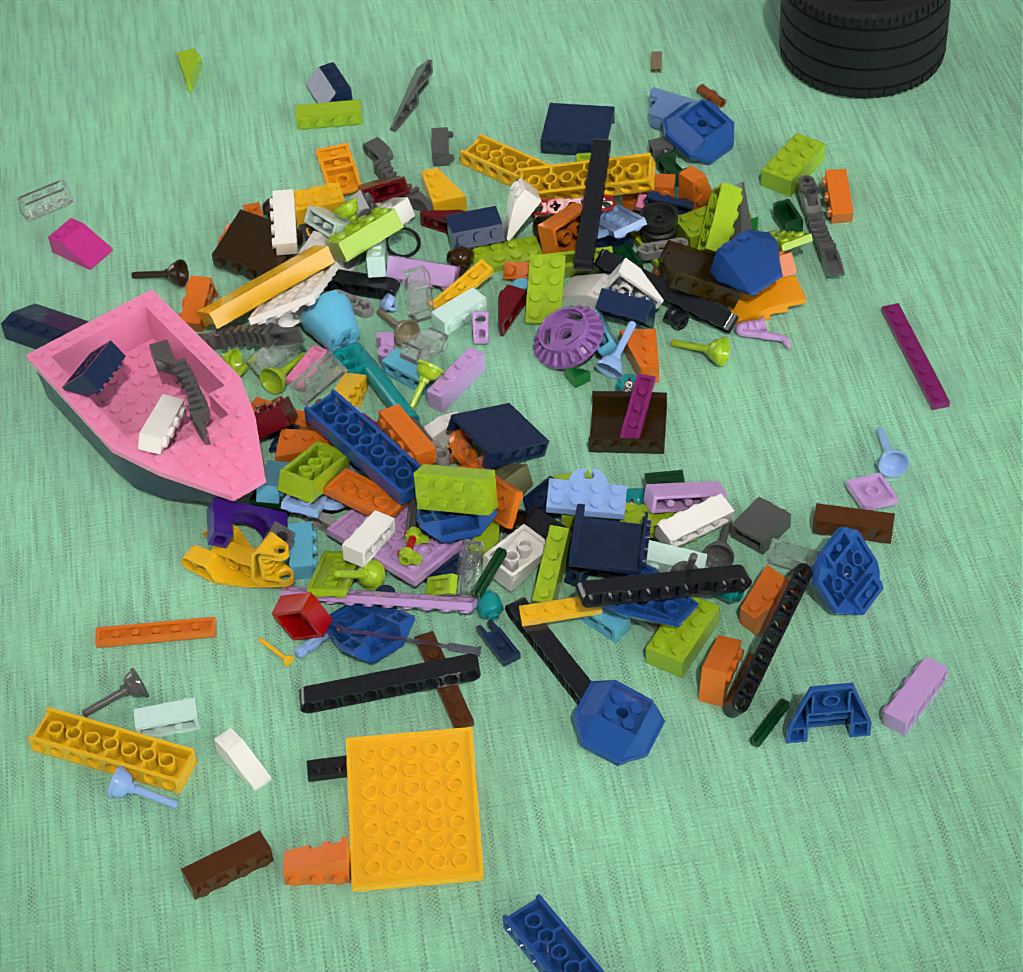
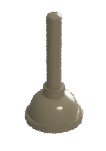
M377 310V315L394 327V339L397 344L407 347L416 342L420 334V326L417 322L411 319L398 322L384 310Z

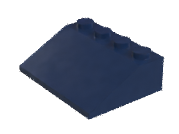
M34 303L11 312L1 323L5 339L38 349L89 321Z

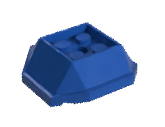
M700 99L695 102H687L663 119L664 137L688 159L711 165L732 150L734 146V121L711 101Z
M838 527L820 550L817 560L811 566L812 584L832 614L864 615L883 590L878 561L858 530Z
M617 680L591 681L572 716L579 735L580 746L616 766L647 757L665 723L663 716L652 699Z

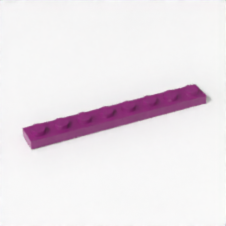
M900 304L882 306L881 313L931 410L950 407V400Z

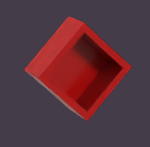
M312 592L280 596L271 613L292 640L324 637L332 621V617Z

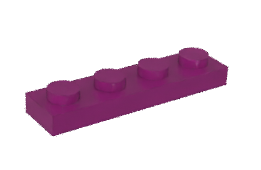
M637 373L620 438H640L656 377Z

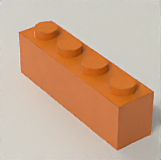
M399 404L379 411L377 424L380 430H383L389 438L421 466L436 462V447Z

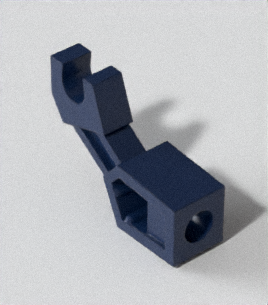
M570 566L565 581L577 586L578 583L587 580L591 569Z

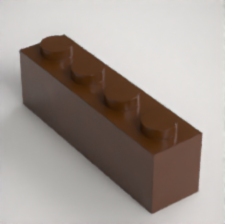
M816 503L812 533L832 536L838 527H847L858 530L865 541L891 544L895 513Z
M259 830L181 868L184 882L196 900L207 896L210 892L220 887L227 886L241 877L247 876L259 868L266 867L274 860L271 848Z

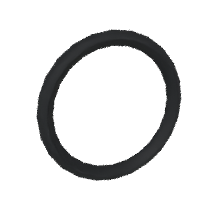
M403 227L400 230L411 232L417 239V247L410 254L401 255L393 252L388 245L389 237L385 238L387 251L394 256L411 257L419 251L421 246L419 235L408 227Z

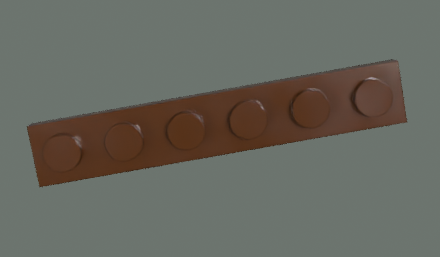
M433 631L414 637L423 662L445 658ZM458 684L436 688L452 727L465 728L474 726V719Z

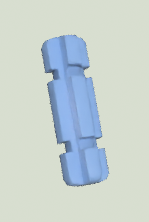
M325 633L324 637L310 638L301 647H297L294 653L297 658L302 659L308 652L310 653L330 637Z

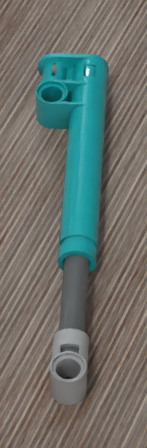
M354 343L333 352L331 362L334 365H338L342 375L345 372L366 375L367 381L388 407L397 404L402 407L436 447V462L433 465L451 466L449 450L442 447L438 441L432 439L421 425L418 414L361 343Z

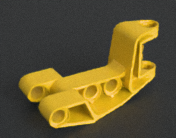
M232 525L233 536L227 548L213 546L211 550H207L193 545L181 559V563L186 569L213 584L243 588L289 587L295 582L293 570L282 562L290 555L288 544L273 532H270L255 549L249 544L241 530L237 526ZM206 529V530L204 531V533H203V536H205L206 538H207V529ZM278 549H285V551L279 554ZM285 575H290V576H291V577H290L289 579H287V580L281 579V577H283V576H285Z

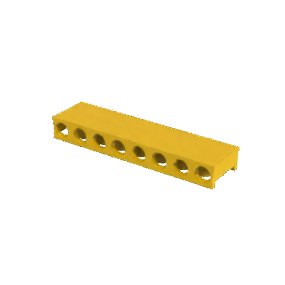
M479 134L478 139L465 151H460L461 165L510 187L515 181L520 179L519 168L551 165L482 134Z
M651 153L610 157L604 195L615 196L654 191L656 163ZM590 160L519 168L520 178L537 189L540 199L582 198L585 195Z
M314 245L202 308L197 313L200 315L205 327L213 324L218 329L334 263L335 261L329 251V247Z
M47 707V713L33 736L30 735L28 737L32 751L113 775L119 766H123L132 775L133 781L177 794L181 793L198 763L193 748L51 707Z

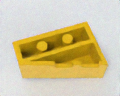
M438 168L421 171L423 189L434 210L467 211L466 195Z
M345 372L334 389L354 407H358L359 411L368 390L367 376Z

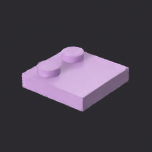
M881 473L850 479L846 482L847 489L861 509L874 510L898 504V496Z

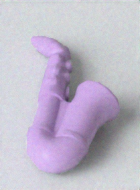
M764 316L754 321L739 322L735 327V332L740 337L781 341L786 348L791 349V343L787 336L768 332Z

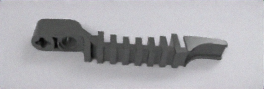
M376 137L363 143L364 153L373 161L374 174L378 176L379 180L400 177L399 175L396 176V171H393L392 162L389 161L393 159V152L384 141ZM411 183L408 184L410 193L398 196L408 197L413 210L420 212L434 210L430 201L419 191V187L412 188Z
M809 175L801 176L799 178V197L805 210V221L807 222L809 233L812 235L821 265L825 266L828 277L833 275L843 276L845 272L842 261L836 249V243H834L828 231L824 213L821 210L819 190L815 179Z
M269 322L268 325L265 323L261 325L253 324L252 326L246 324L243 327L242 325L237 327L233 325L229 326V328L222 326L221 329L214 327L209 333L198 334L213 350L219 346L221 349H225L228 344L230 347H234L236 343H238V346H242L244 342L246 345H250L251 342H253V345L260 343V346H264L266 343V347H271L273 343L274 346L303 343L305 341L300 326L281 327L278 323L274 324L273 322Z
M168 340L149 344L157 372L176 376V384L181 383V389H185V395H188L189 405L186 407L190 412L189 420H194L193 425L202 441L206 445L211 444L206 428L208 422L211 421L208 403L205 400L204 394H202V390L196 381L190 365H187L186 358L175 360Z

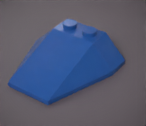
M747 229L717 249L710 273L718 283L754 296L783 277L778 243L769 232Z
M418 509L416 521L421 529L440 542L453 543L455 540H470L475 536H480L497 515V510L495 509L487 516Z
M647 564L646 568L642 567L641 575L661 573L656 568ZM691 597L602 607L624 618L680 627L698 608L699 603Z
M361 604L345 605L329 614L332 617V621L326 633L341 651L373 664L404 646L415 621V616L396 609L375 606L366 607Z
M854 683L810 686L786 727V744L807 742L808 728L847 724L849 738L870 736L872 722Z

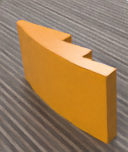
M348 143L315 149L325 185L339 182L343 196L357 193L356 191L361 182Z
M792 275L778 279L754 296L742 292L735 308L727 307L730 312L739 317L735 324L737 325L739 322L754 321L763 316L765 320H770L771 314L788 312V306L806 304V296L796 276Z

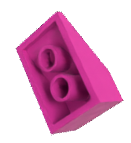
M73 218L66 221L48 237L52 253L89 270L94 268L113 251V248L89 227Z

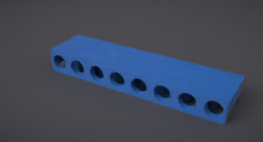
M332 389L330 395L313 406L304 407L305 420L397 503L403 506L416 497L414 472L421 465L335 389Z
M540 894L536 896V900L510 916H507V914L503 916V928L539 972H605Z

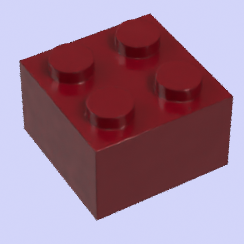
M279 396L273 399L272 403L268 405L263 403L253 411L259 439L290 426L298 417L289 396L285 398Z

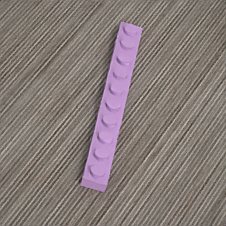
M283 587L280 590V596L307 592V587ZM349 590L347 597L335 598L333 596L317 598L318 601H324L325 604L343 602L344 605H355V603H361L366 607L377 604L382 605L384 608H392L394 606H401L402 609L420 607L421 610L437 608L442 612L459 610L461 613H470L478 605L477 599L473 597Z

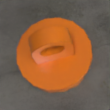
M462 429L453 431L449 437V445L444 447L449 450L450 464L458 461L461 465H464L470 459H477V448L472 445L471 442L473 440Z

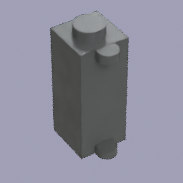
M448 127L431 128L433 167L449 166L450 162L454 160V155L449 154V138L454 136L453 132L448 131Z

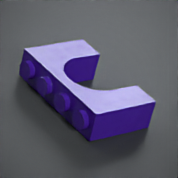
M213 497L207 508L208 545L227 548L233 536L232 524L234 523L251 525L259 531L264 540L268 530L275 521L288 528L287 512Z

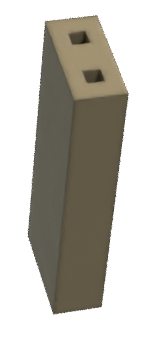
M652 51L651 73H661L662 51Z

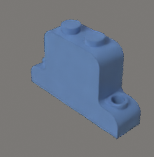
M653 87L650 90V127L664 131L662 122L665 117L683 104L698 100Z

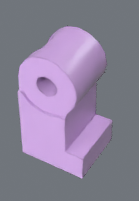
M472 312L474 345L489 344V312ZM478 317L486 319L485 321H476Z
M376 332L380 365H382V360L396 348L394 332Z

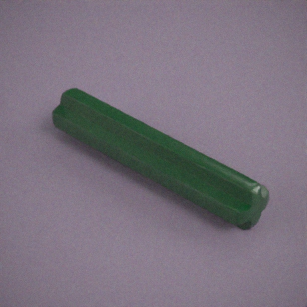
M501 547L496 549L471 591L473 598L478 600L482 598L507 556L505 549Z
M782 698L777 702L751 736L750 744L756 748L761 746L789 709L790 703L788 700Z

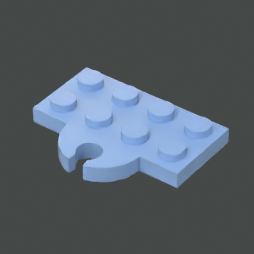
M617 205L611 211L601 213L598 238L608 235L617 239L623 238L631 231L634 232L642 229V226L647 224L646 220L633 211Z
M586 468L574 471L569 480L549 478L546 512L576 515L577 504H585L584 516L624 520L626 485L608 484L605 475L594 468L592 470V479L585 478Z
M325 494L319 496L312 503L303 502L299 498L288 495L281 502V509L291 513L304 514L311 518H318L323 509L339 510L346 507L345 504Z

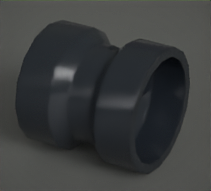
M672 306L666 311L664 321L668 324H673V327L680 331L687 326L689 316L684 312H680V309Z

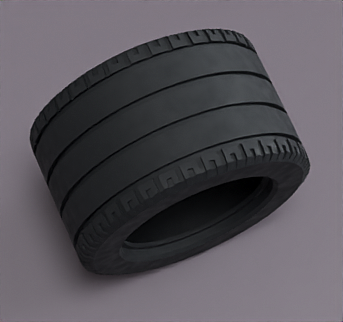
M781 0L779 31L781 57L790 72L798 77L799 80L829 94L833 93L834 95L848 96L849 98H881V96L886 97L896 93L900 94L902 91L906 92L908 89L911 90L929 80L943 62L946 52L951 0Z

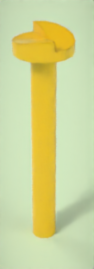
M262 637L259 638L258 641L283 659V664L286 667L293 663L294 657L292 655H284Z

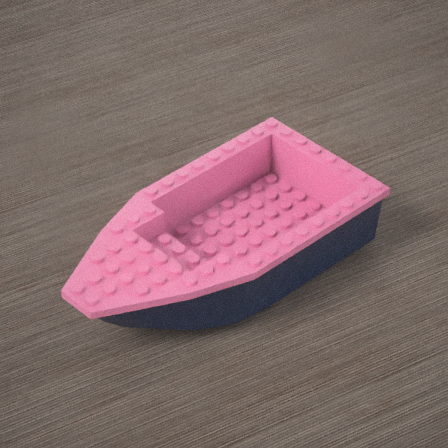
M152 289L26 354L28 362L37 370L46 396L106 462L135 488L164 498L211 502L213 497L235 501L266 483L256 418L240 376ZM111 340L126 355L122 361V367L112 373L114 377L109 382L104 383L103 386L105 388L98 395L94 393L86 397L62 388L89 353ZM168 340L174 359L182 360L186 358L187 365H190L196 381L202 390V394H204L205 400L208 403L211 421L208 422L206 428L211 444L206 445L202 441L193 425L194 420H189L190 412L186 407L189 405L188 395H185V389H181V383L176 384V376L157 372L149 344ZM162 394L184 399L186 414L184 418H181L179 428H175L174 436L169 439L168 447L164 448L161 454L139 450V433Z

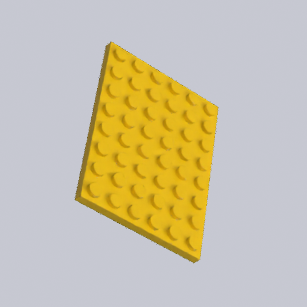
M472 727L346 738L352 892L484 881Z

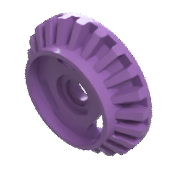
M571 305L554 311L546 317L537 329L538 334L534 336V353L543 365L551 369L561 370L581 364L592 356L603 339L604 325L600 316L594 309L591 310L590 307H583L582 305H577L576 307ZM573 318H579V319H581V320H580V321H577V320H573ZM567 334H572L570 338L564 339ZM550 335V343H547L548 337Z

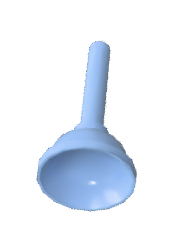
M634 321L629 322L615 351L611 355L604 356L595 364L602 374L613 379H621L623 365L620 361V355L636 326Z
M878 428L877 434L885 451L878 462L879 470L884 476L897 477L907 470L909 459L904 452L892 449L884 429Z
M123 766L117 768L108 788L107 795L112 799L114 797L122 798L127 794H137L174 809L178 806V801L137 786V783L133 782L132 775Z

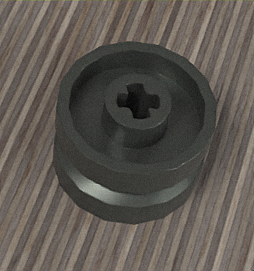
M652 202L641 209L640 216L644 217L647 223L640 229V236L645 242L650 243L677 237L678 211L673 205L666 202Z

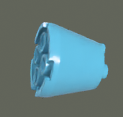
M337 290L321 294L315 300L316 303L312 304L308 309H303L300 315L301 325L332 354L340 348L358 343L360 330L350 299L345 293H338Z

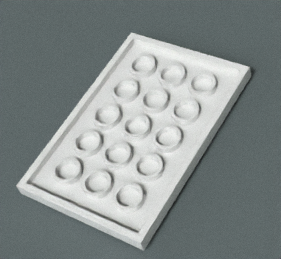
M337 261L260 304L248 318L250 324L257 323L261 325L267 322L268 318L273 317L276 319L284 315V312L290 311L292 313L300 309L302 305L310 306L316 303L315 300L320 297L324 288L328 286L332 277L336 275V271L339 269Z

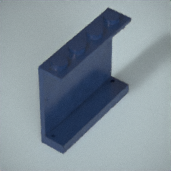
M550 103L540 140L541 153L561 155L591 153L593 138L609 139L611 125L615 123V107Z
M510 403L452 414L447 427V431L462 429L486 452L482 463L485 469L543 457L549 444V440Z
M577 504L569 566L641 575L642 567L646 568L651 520H648V512H645V516H643V524L584 517L585 504Z

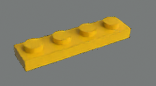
M481 259L429 303L430 307L435 310L472 287L476 289L494 273L493 268Z
M579 597L522 605L519 606L523 627L602 614V607L586 608L581 604Z

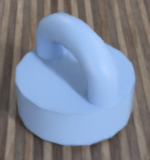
M390 293L386 294L379 306L384 311L395 312L397 310L395 297Z

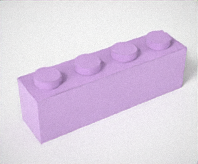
M392 255L388 257L386 277L395 278L399 282L408 280V284L418 285V282L425 283L424 286L435 288V285L441 286L442 290H445L459 278L460 266Z
M469 347L427 390L428 406L444 413L486 369L485 353Z
M719 481L646 484L643 502L651 513L679 512L689 509L694 504H700L711 496L715 497L722 494L726 498L727 492Z
M925 657L922 663H917L912 676H908L905 679L902 689L897 690L892 702L886 704L883 708V725L905 736L946 682L948 667L928 657Z

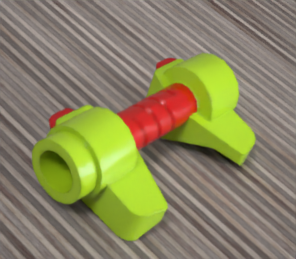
M410 527L409 530L404 532L406 547L400 548L397 552L399 562L402 565H421L423 556L414 552L413 548L421 543H429V537L423 535L419 528Z

